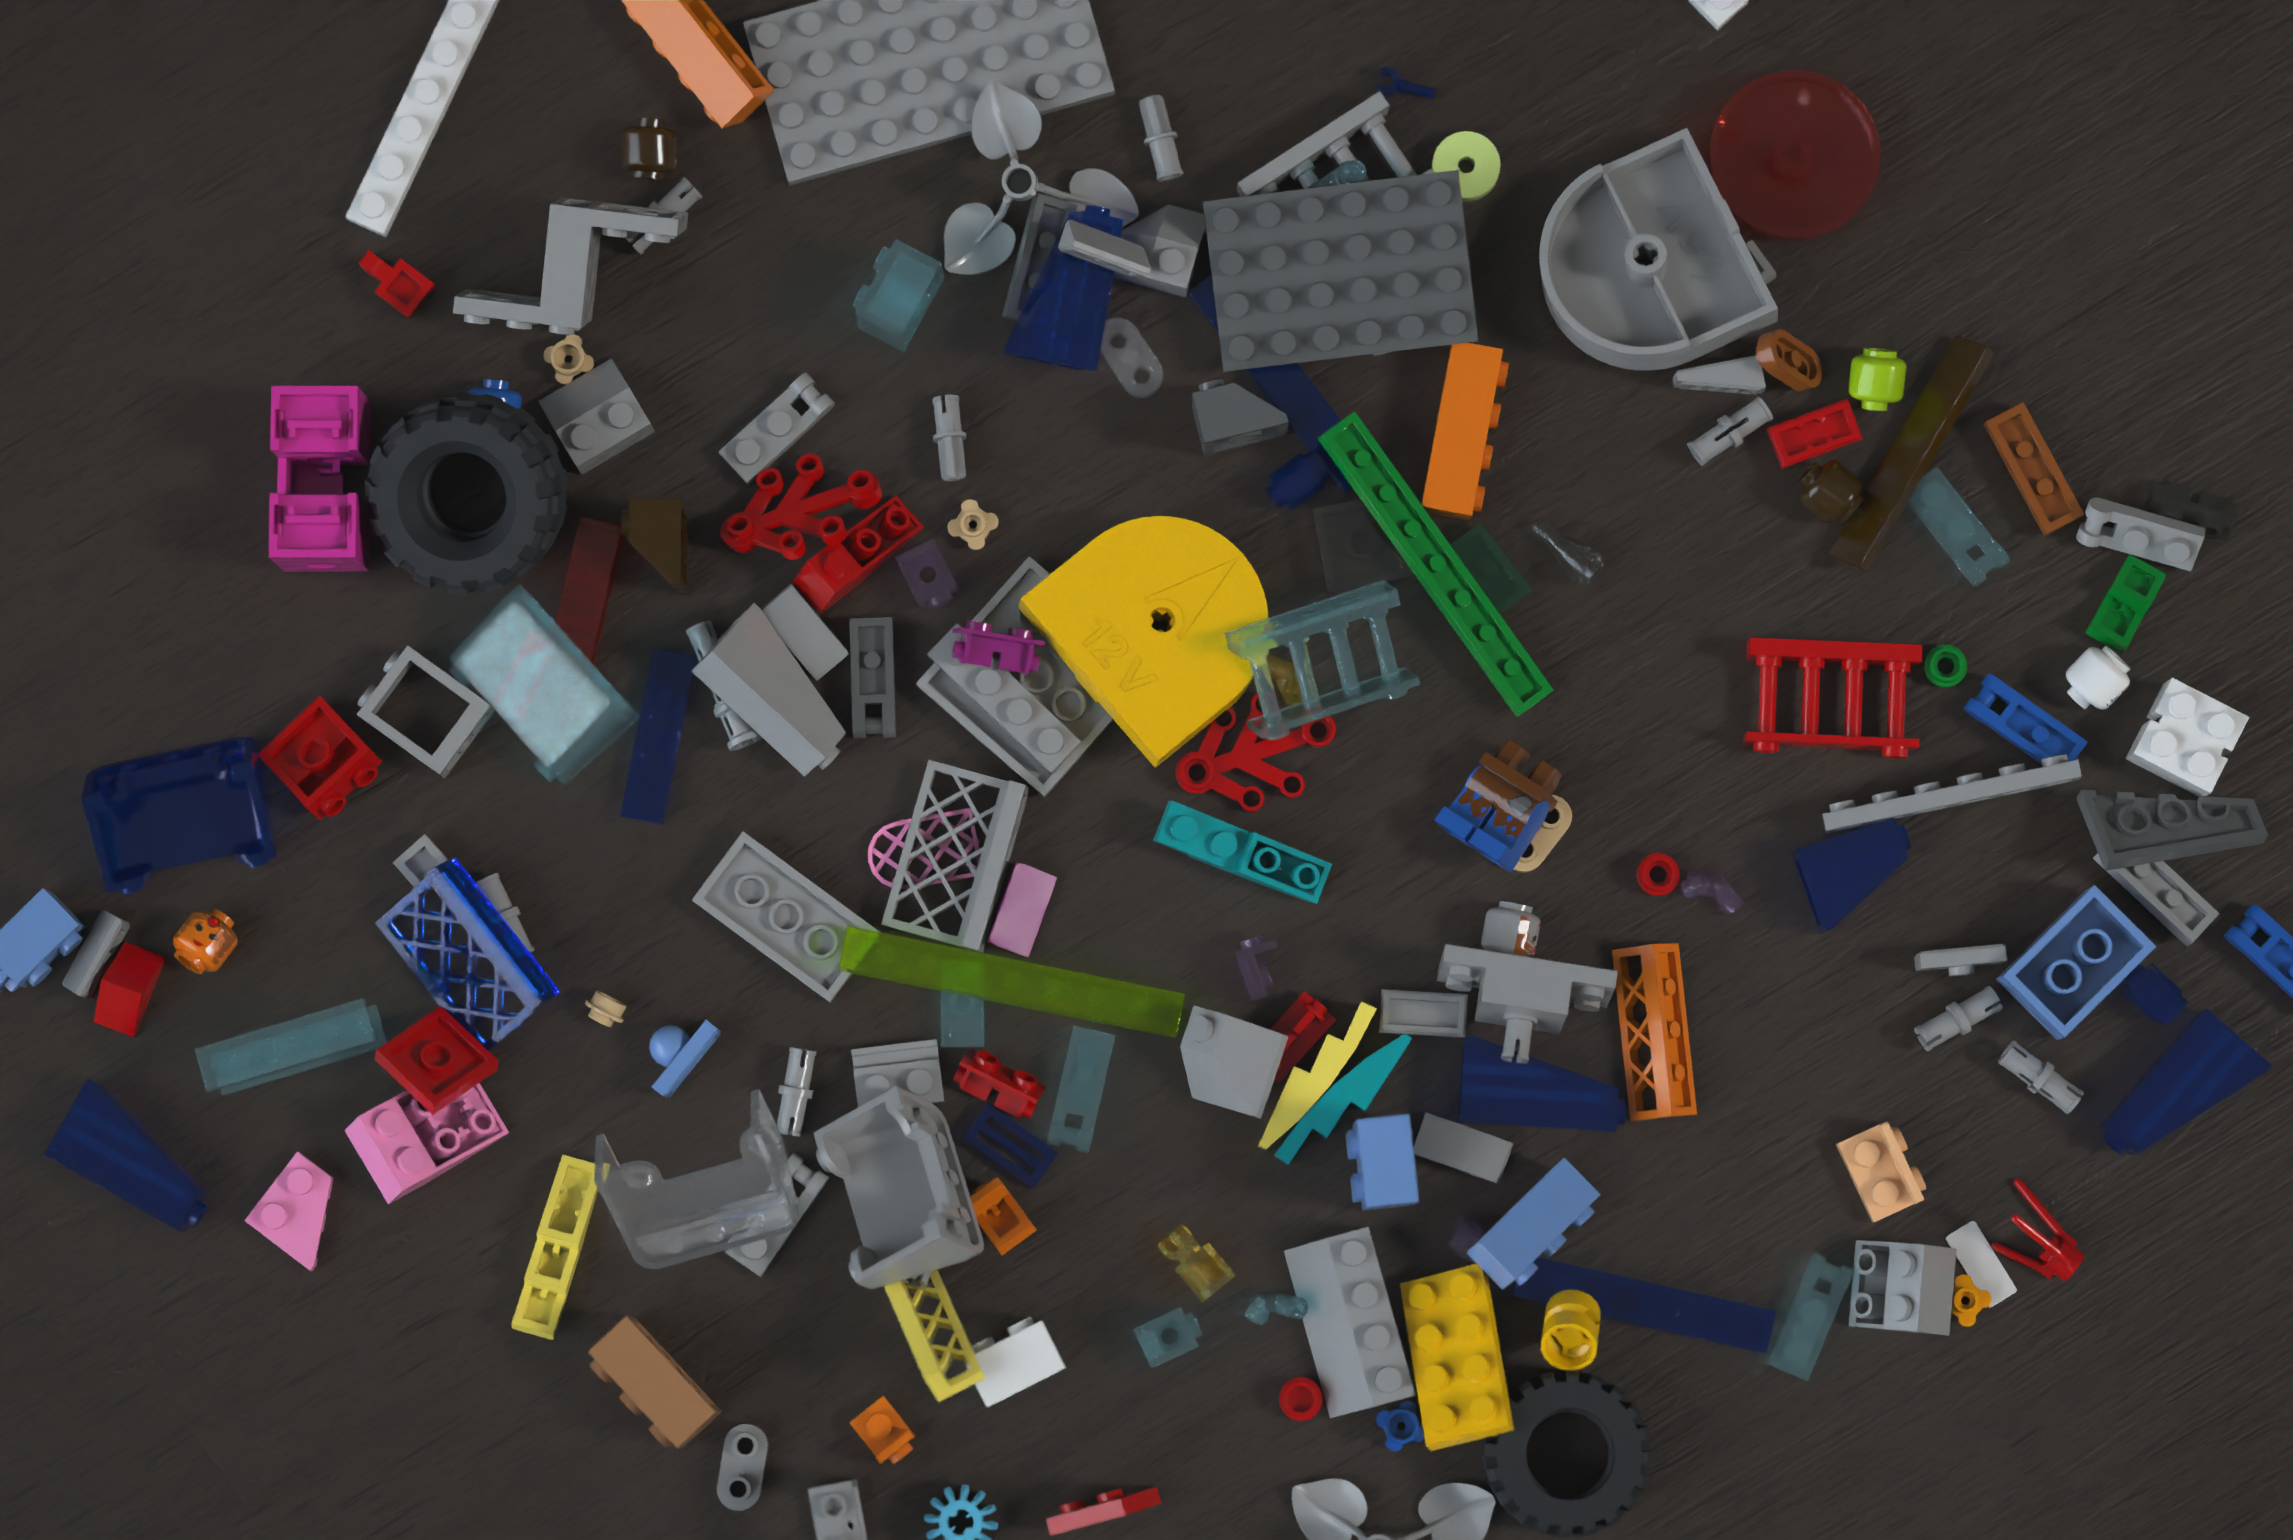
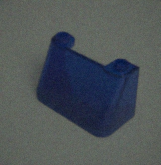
M252 737L231 738L112 763L93 769L86 776L81 800L107 893L119 891L121 894L134 893L144 888V883L149 880L153 871L234 855L237 862L245 863L247 867L262 866L267 864L271 858H276L277 846L258 751L255 740Z

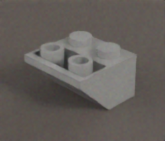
M1856 1240L1849 1326L1949 1336L1957 1249L1925 1244Z

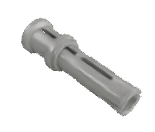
M712 621L701 622L686 630V634L700 662L718 641ZM712 691L716 702L713 712L716 718H721L730 740L727 743L729 751L745 748L763 739Z

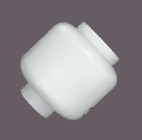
M2106 645L2102 650L2096 647H2089L2066 671V678L2072 686L2067 693L2084 709L2090 704L2101 710L2107 709L2130 685L2129 677L2126 674L2130 667Z

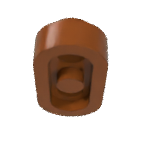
M1783 329L1767 332L1759 337L1756 347V358L1760 366L1768 373L1799 392L1815 388L1820 384L1822 367L1817 354L1812 348Z

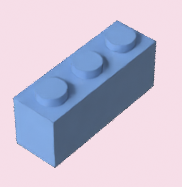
M1564 1157L1466 1253L1502 1290L1514 1280L1521 1286L1538 1269L1533 1261L1542 1252L1549 1258L1567 1240L1561 1233L1569 1225L1572 1224L1578 1229L1592 1216L1595 1211L1590 1205L1600 1196V1193Z

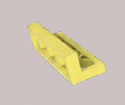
M934 1270L930 1275L927 1287L923 1290L912 1288L909 1286L910 1283L905 1284L902 1280L885 1285L884 1288L921 1373L936 1399L940 1402L985 1379V1375L938 1270ZM925 1297L941 1300L933 1316L918 1312ZM939 1328L954 1331L947 1347L932 1344ZM953 1359L968 1362L971 1369L949 1380L947 1379L946 1373Z

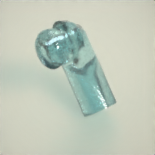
M1285 1293L1256 1294L1247 1302L1250 1305L1246 1310L1245 1316L1246 1319L1260 1325L1268 1321L1269 1313L1302 1319L1308 1312V1303L1304 1298Z

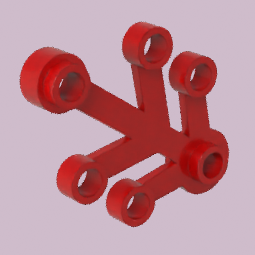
M812 453L805 454L798 459L796 468L799 474L778 507L773 511L764 513L772 497L779 495L784 489V482L780 472L775 468H766L757 475L756 483L758 490L744 512L735 513L723 522L720 529L721 538L724 544L735 552L746 553L754 550L757 546H761L782 553L783 557L789 560L798 559L806 552V544L800 532L822 538L824 543L828 545H837L843 542L847 536L843 520L838 516H828L821 520L810 515L848 501L858 509H868L875 506L882 498V489L878 478L867 470H857L849 476L846 484L804 499L814 482L820 480L824 475V467L820 457ZM810 466H815L812 470H806ZM772 480L775 481L774 483H772V484H770V485H765V484H766L767 482H769V481H772ZM779 526L794 529L786 531L782 535L769 531ZM832 528H838L835 532L827 533ZM791 543H797L794 547H787Z
M1266 691L1258 692L1252 698L1251 712L1232 751L1214 757L1224 733L1233 729L1236 723V714L1230 707L1225 712L1231 715V723L1222 727L1213 720L1199 750L1189 752L1179 760L1176 766L1177 782L1188 793L1203 794L1212 789L1239 802L1240 807L1244 811L1249 813L1257 812L1264 805L1265 797L1262 790L1256 786L1245 788L1221 775L1238 768L1279 788L1281 794L1286 798H1298L1302 795L1305 788L1303 777L1296 772L1287 773L1262 761V759L1305 744L1314 748H1322L1329 745L1336 733L1335 722L1328 714L1315 712L1305 718L1302 727L1255 743L1266 719L1274 714L1277 706L1276 699L1271 693ZM1262 697L1268 698L1272 703V708L1265 713L1258 711L1255 705L1256 701ZM1317 723L1324 725L1327 731L1326 735L1321 739L1314 738L1310 733L1312 725ZM1196 765L1203 767L1206 773L1205 777L1200 781L1192 780L1189 776L1191 767ZM1296 778L1300 782V789L1295 793L1287 792L1284 788L1286 779ZM1248 792L1257 793L1260 797L1259 804L1255 807L1247 806L1243 801L1244 795Z

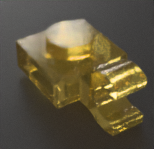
M1182 1224L1158 1244L1160 1251L1167 1258L1181 1262L1175 1270L1202 1303L1236 1276L1208 1242L1200 1247L1194 1240L1190 1230Z

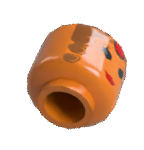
M213 909L210 913L202 910L192 912L173 938V945L177 950L174 954L175 958L186 968L197 974H202L204 971L216 972L238 943L236 934L231 929L234 922L217 909Z

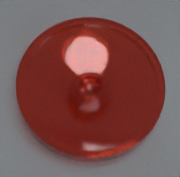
M1785 70L1770 73L1753 80L1737 91L1724 106L1715 123L1708 152L1710 174L1733 216L1746 227L1759 234L1787 241H1803L1822 237L1845 225L1860 211L1867 201L1876 183L1880 167L1879 136L1873 119L1864 104L1852 91L1836 80L1819 73L1803 70Z

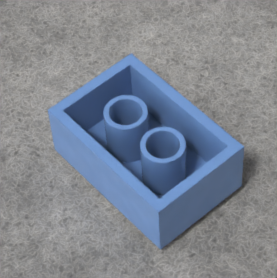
M2093 885L2086 889L1996 980L2056 1040L2065 1038L2156 946Z
M1409 1114L1356 1120L1353 1124V1130H1348L1346 1134L1348 1160L1356 1159L1358 1171L1357 1174H1353L1350 1177L1353 1203L1361 1202L1362 1211L1413 1206L1418 1203Z

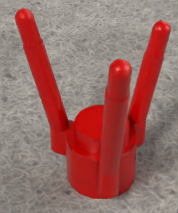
M2016 1178L2013 1181L2015 1187L2058 1239L2054 1236L2049 1240L2018 1214H2013L2011 1220L2043 1247L2038 1255L2043 1262L1997 1242L1992 1243L1991 1248L2014 1261L2038 1271L2048 1280L2055 1274L2062 1281H2066L2080 1266L2085 1255L2075 1248L2078 1242L2063 1230L2022 1180Z

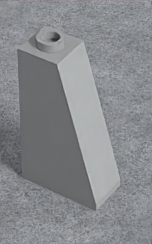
M753 603L733 622L693 668L692 672L805 777L817 765L824 770L836 758L840 750L835 746L846 732L762 610Z

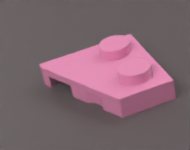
M296 1152L244 1221L308 1270L313 1271L317 1266V1252L321 1232L324 1230L325 1212L328 1199H330L334 1178L302 1153Z

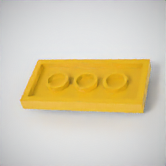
M1473 1264L1400 1283L1426 1447L1434 1451L1513 1431L1488 1275L1478 1264Z

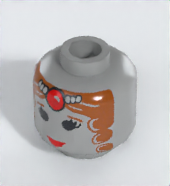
M1499 901L1498 907L1489 909L1486 913L1481 938L1482 948L1486 951L1531 958L1536 951L1541 925L1540 919L1532 914L1533 907Z

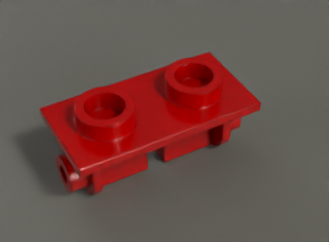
M1305 991L1270 1029L1288 1036L1274 1079L1278 1083L1285 1078L1336 1021L1318 1000L1313 999Z
M971 1048L961 1060L960 1067L953 1078V1081L960 1084L959 1089L985 1102L992 1088L999 1091L993 1106L1018 1119H1021L1022 1116L1028 1119L1031 1118L1037 1106L1036 1103L1046 1089V1086L1038 1083V1079L1031 1073L1024 1070L1014 1071L1000 1064L999 1059L993 1054L983 1050L974 1051Z

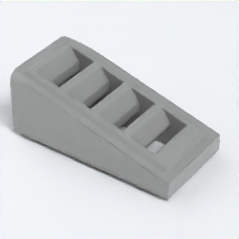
M1756 355L1677 370L1672 378L1673 387L1679 389L1753 395L1762 394L1766 389L1763 370L1757 361Z

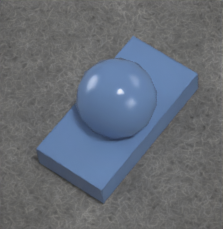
M708 1020L704 1021L691 1039L688 1033L677 1025H666L656 1030L649 1044L651 1057L656 1063L667 1068L652 1085V1088L663 1097L670 1098L719 1038L721 1031Z

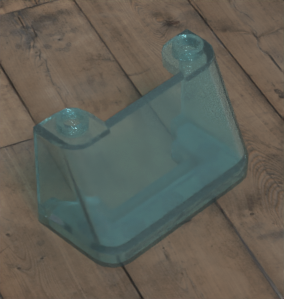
M521 584L507 594L449 656L454 664L448 670L462 685L467 687L471 683L539 758L534 763V766L550 783L557 778L566 785L641 717L634 707L623 698L616 688L557 625L554 619L542 609V605Z

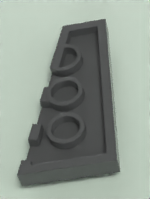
M2080 790L2076 798L2105 871L2264 844L2268 836L2254 799L2199 796L2197 800H2180L2173 794H2159L2157 798L2135 797L2134 792H2116L2115 796L2096 795V790Z

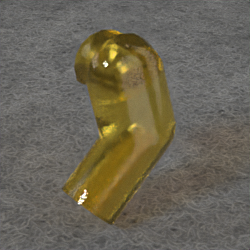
M1263 653L1256 673L1276 680L1284 702L1288 706L1300 707L1309 697V688L1301 668L1295 663Z

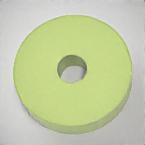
M1462 131L1448 136L1439 144L1433 157L1432 170L1434 173L1459 170L1462 201H1474L1488 194L1495 186L1500 173V157L1493 143L1485 136L1475 132ZM1462 160L1471 161L1474 165L1473 171L1469 173L1460 171L1458 167L1459 162Z

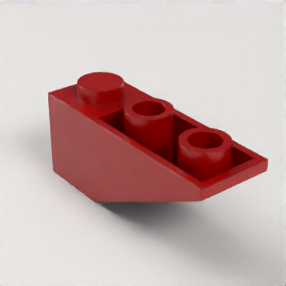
M896 495L849 529L843 542L837 545H828L810 558L797 574L792 584L814 609L821 614L851 592L919 533L924 526Z

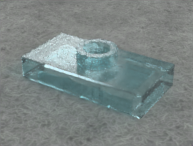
M940 961L941 1048L985 1047L984 961Z

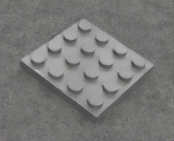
M1029 556L972 621L992 624V633L1004 635L1008 634V628L1033 631V640L1045 641V646L1034 647L1033 654L1040 656L1039 667L1036 672L1029 671L1027 675L1014 671L1008 672L1081 741V744L1051 774L935 662L918 680L916 686L1045 798L1112 723L1113 718L1099 702L1096 703L1076 680L1075 674L1018 609L1020 598L1050 575ZM993 652L992 657L998 662L1000 653Z

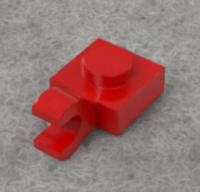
M368 250L358 263L364 271L381 282L375 290L376 295L408 319H411L435 288V284L401 258L392 268Z

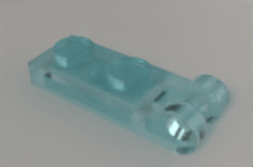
M1938 467L1922 477L1908 504L1967 580L1974 587H1977L1986 580L1985 575L1995 567L2001 569L2010 562V558L2001 545L1992 538ZM1978 544L1985 554L1974 561L1967 554V551Z
M1073 1025L1047 1144L1060 1146V1143L1077 1146L1076 1151L1089 1153L1116 1035ZM1067 1113L1083 1117L1081 1129L1064 1126Z
M1815 1252L1808 1262L1766 1363L1805 1381H1808L1841 1300L1854 1273V1269L1842 1264L1839 1268L1825 1262L1826 1257ZM1818 1278L1833 1283L1828 1295L1813 1289Z

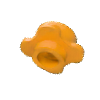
M1959 1275L1954 1281L1951 1313L1958 1317L1960 1325L1968 1327L1975 1324L1976 1315L1982 1308L1990 1306L1991 1295L1986 1290L1978 1289L1972 1283L1970 1276ZM1964 1296L1969 1298V1303L1967 1305H1964L1961 1302V1299Z

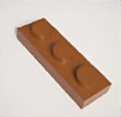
M2024 402L1984 423L1987 432L2044 536L2084 515Z

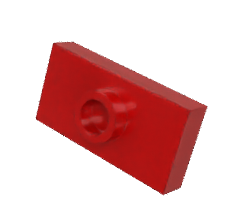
M1848 399L1767 429L1782 470L1863 439Z

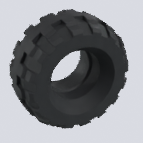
M464 392L448 394L427 401L405 414L389 429L377 445L370 460L371 466L368 478L365 480L364 500L368 501L370 513L368 521L374 537H379L386 549L384 554L396 567L401 566L414 576L413 580L429 588L434 586L448 590V593L467 595L473 592H488L504 587L526 574L544 557L555 542L564 522L567 510L566 489L568 488L566 469L562 468L557 454L559 449L550 434L546 435L534 422L536 419L521 407L518 409L503 402L502 398L488 394L476 395ZM463 452L479 456L489 462L501 476L506 490V508L500 519L493 525L481 530L467 529L453 523L439 509L432 490L433 473L439 463L452 454Z

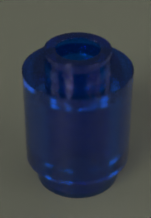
M1310 450L1305 455L1297 454L1268 475L1267 480L1270 485L1265 488V491L1278 509L1286 506L1290 511H1293L1325 488L1324 482L1331 477L1319 457Z
M2153 963L2146 968L2138 964L2123 981L2128 987L2123 995L2153 1022L2158 1020L2164 1026H2167L2188 1003V1000L2181 995L2183 990Z

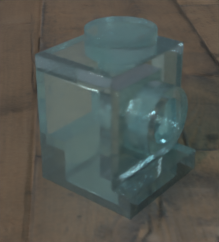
M1181 1307L1133 1329L1151 1369L1199 1347L1195 1339L1203 1335L1193 1313L1190 1312L1184 1315ZM1174 1328L1178 1332L1176 1343L1168 1345L1162 1341L1161 1334L1164 1329Z

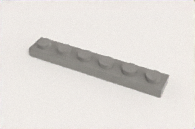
M2059 755L2041 760L2043 767L2027 771L2024 764H2017L2000 768V776L1983 780L1982 773H1974L1956 778L1958 785L1941 789L1939 782H1932L1915 786L1914 795L1898 798L1897 791H1890L1871 796L1873 803L1856 807L1855 800L1829 805V813L1822 814L1825 831L1827 834L2077 781L2082 777L2079 761L2068 762L2067 755Z

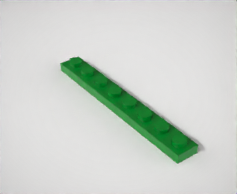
M1354 411L1319 436L1317 439L1515 716L1522 715L1554 690L1356 412Z

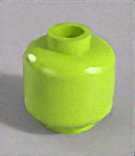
M1863 348V354L1855 356L1851 361L1848 388L1850 396L1862 400L1861 408L1887 411L1888 403H1896L1903 398L1907 368L1905 361L1897 357L1896 350Z

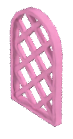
M971 808L944 812L946 817L964 814L956 826L951 824L953 829L965 823L968 817L969 820L973 818ZM939 814L930 815L921 821L934 820L926 832L919 828L925 842L927 839L930 842L935 840L931 833L939 822L945 825ZM900 819L883 826L873 836L868 847V863L873 875L882 884L891 888L894 879L892 882L886 881L878 873L885 862L897 870L898 864L889 859L897 845L902 848L904 847V842L901 839L908 831L911 819ZM905 825L897 837L887 831L894 827ZM975 825L971 826L973 838L963 831L958 834L969 842L965 849L967 855L973 847L975 851L979 849V839L977 838ZM882 834L893 841L885 855L874 848L877 839ZM953 838L946 840L944 844L937 845L940 849L934 857L936 862H938L944 852L958 861L963 858L962 855L960 856L948 848ZM920 842L913 849V852L922 847ZM873 854L881 859L876 867L873 864ZM923 855L916 857L928 865L921 877L917 878L908 872L915 885L924 881L931 870L934 869L931 861ZM979 856V857L976 858V859H977V864H979V860H980V857H981V856ZM958 869L945 875L948 882L974 877L972 873L954 876ZM938 879L929 885L940 884L942 881ZM903 884L902 889L910 888L909 884Z

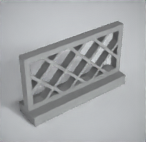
M928 760L881 925L983 954L1030 791L1025 784L1010 780L1005 781ZM939 772L953 776L961 791L938 803L931 790L935 773ZM960 778L975 783L965 788ZM983 785L1000 789L995 806L979 814L969 793ZM964 796L975 817L953 829L942 808ZM928 797H930L934 806L925 810ZM938 811L949 832L926 844L919 831L921 821ZM992 815L988 829L983 820ZM979 823L986 835L984 846L967 855L957 834ZM918 838L922 847L913 852L916 839ZM953 838L963 858L941 870L930 849ZM926 852L937 873L915 885L907 872L909 863ZM981 856L976 871L971 861ZM967 864L974 876L972 888L955 896L945 875ZM906 879L910 888L901 893L904 880ZM941 879L951 900L929 911L918 891ZM914 894L925 915L910 923L894 919L898 902ZM969 897L964 912L959 902ZM953 905L956 906L962 917L958 937L941 932L933 919L934 916ZM929 920L934 930L918 925Z

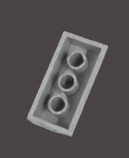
M1369 1227L1284 1250L1329 1417L1333 1418L1414 1396V1388Z

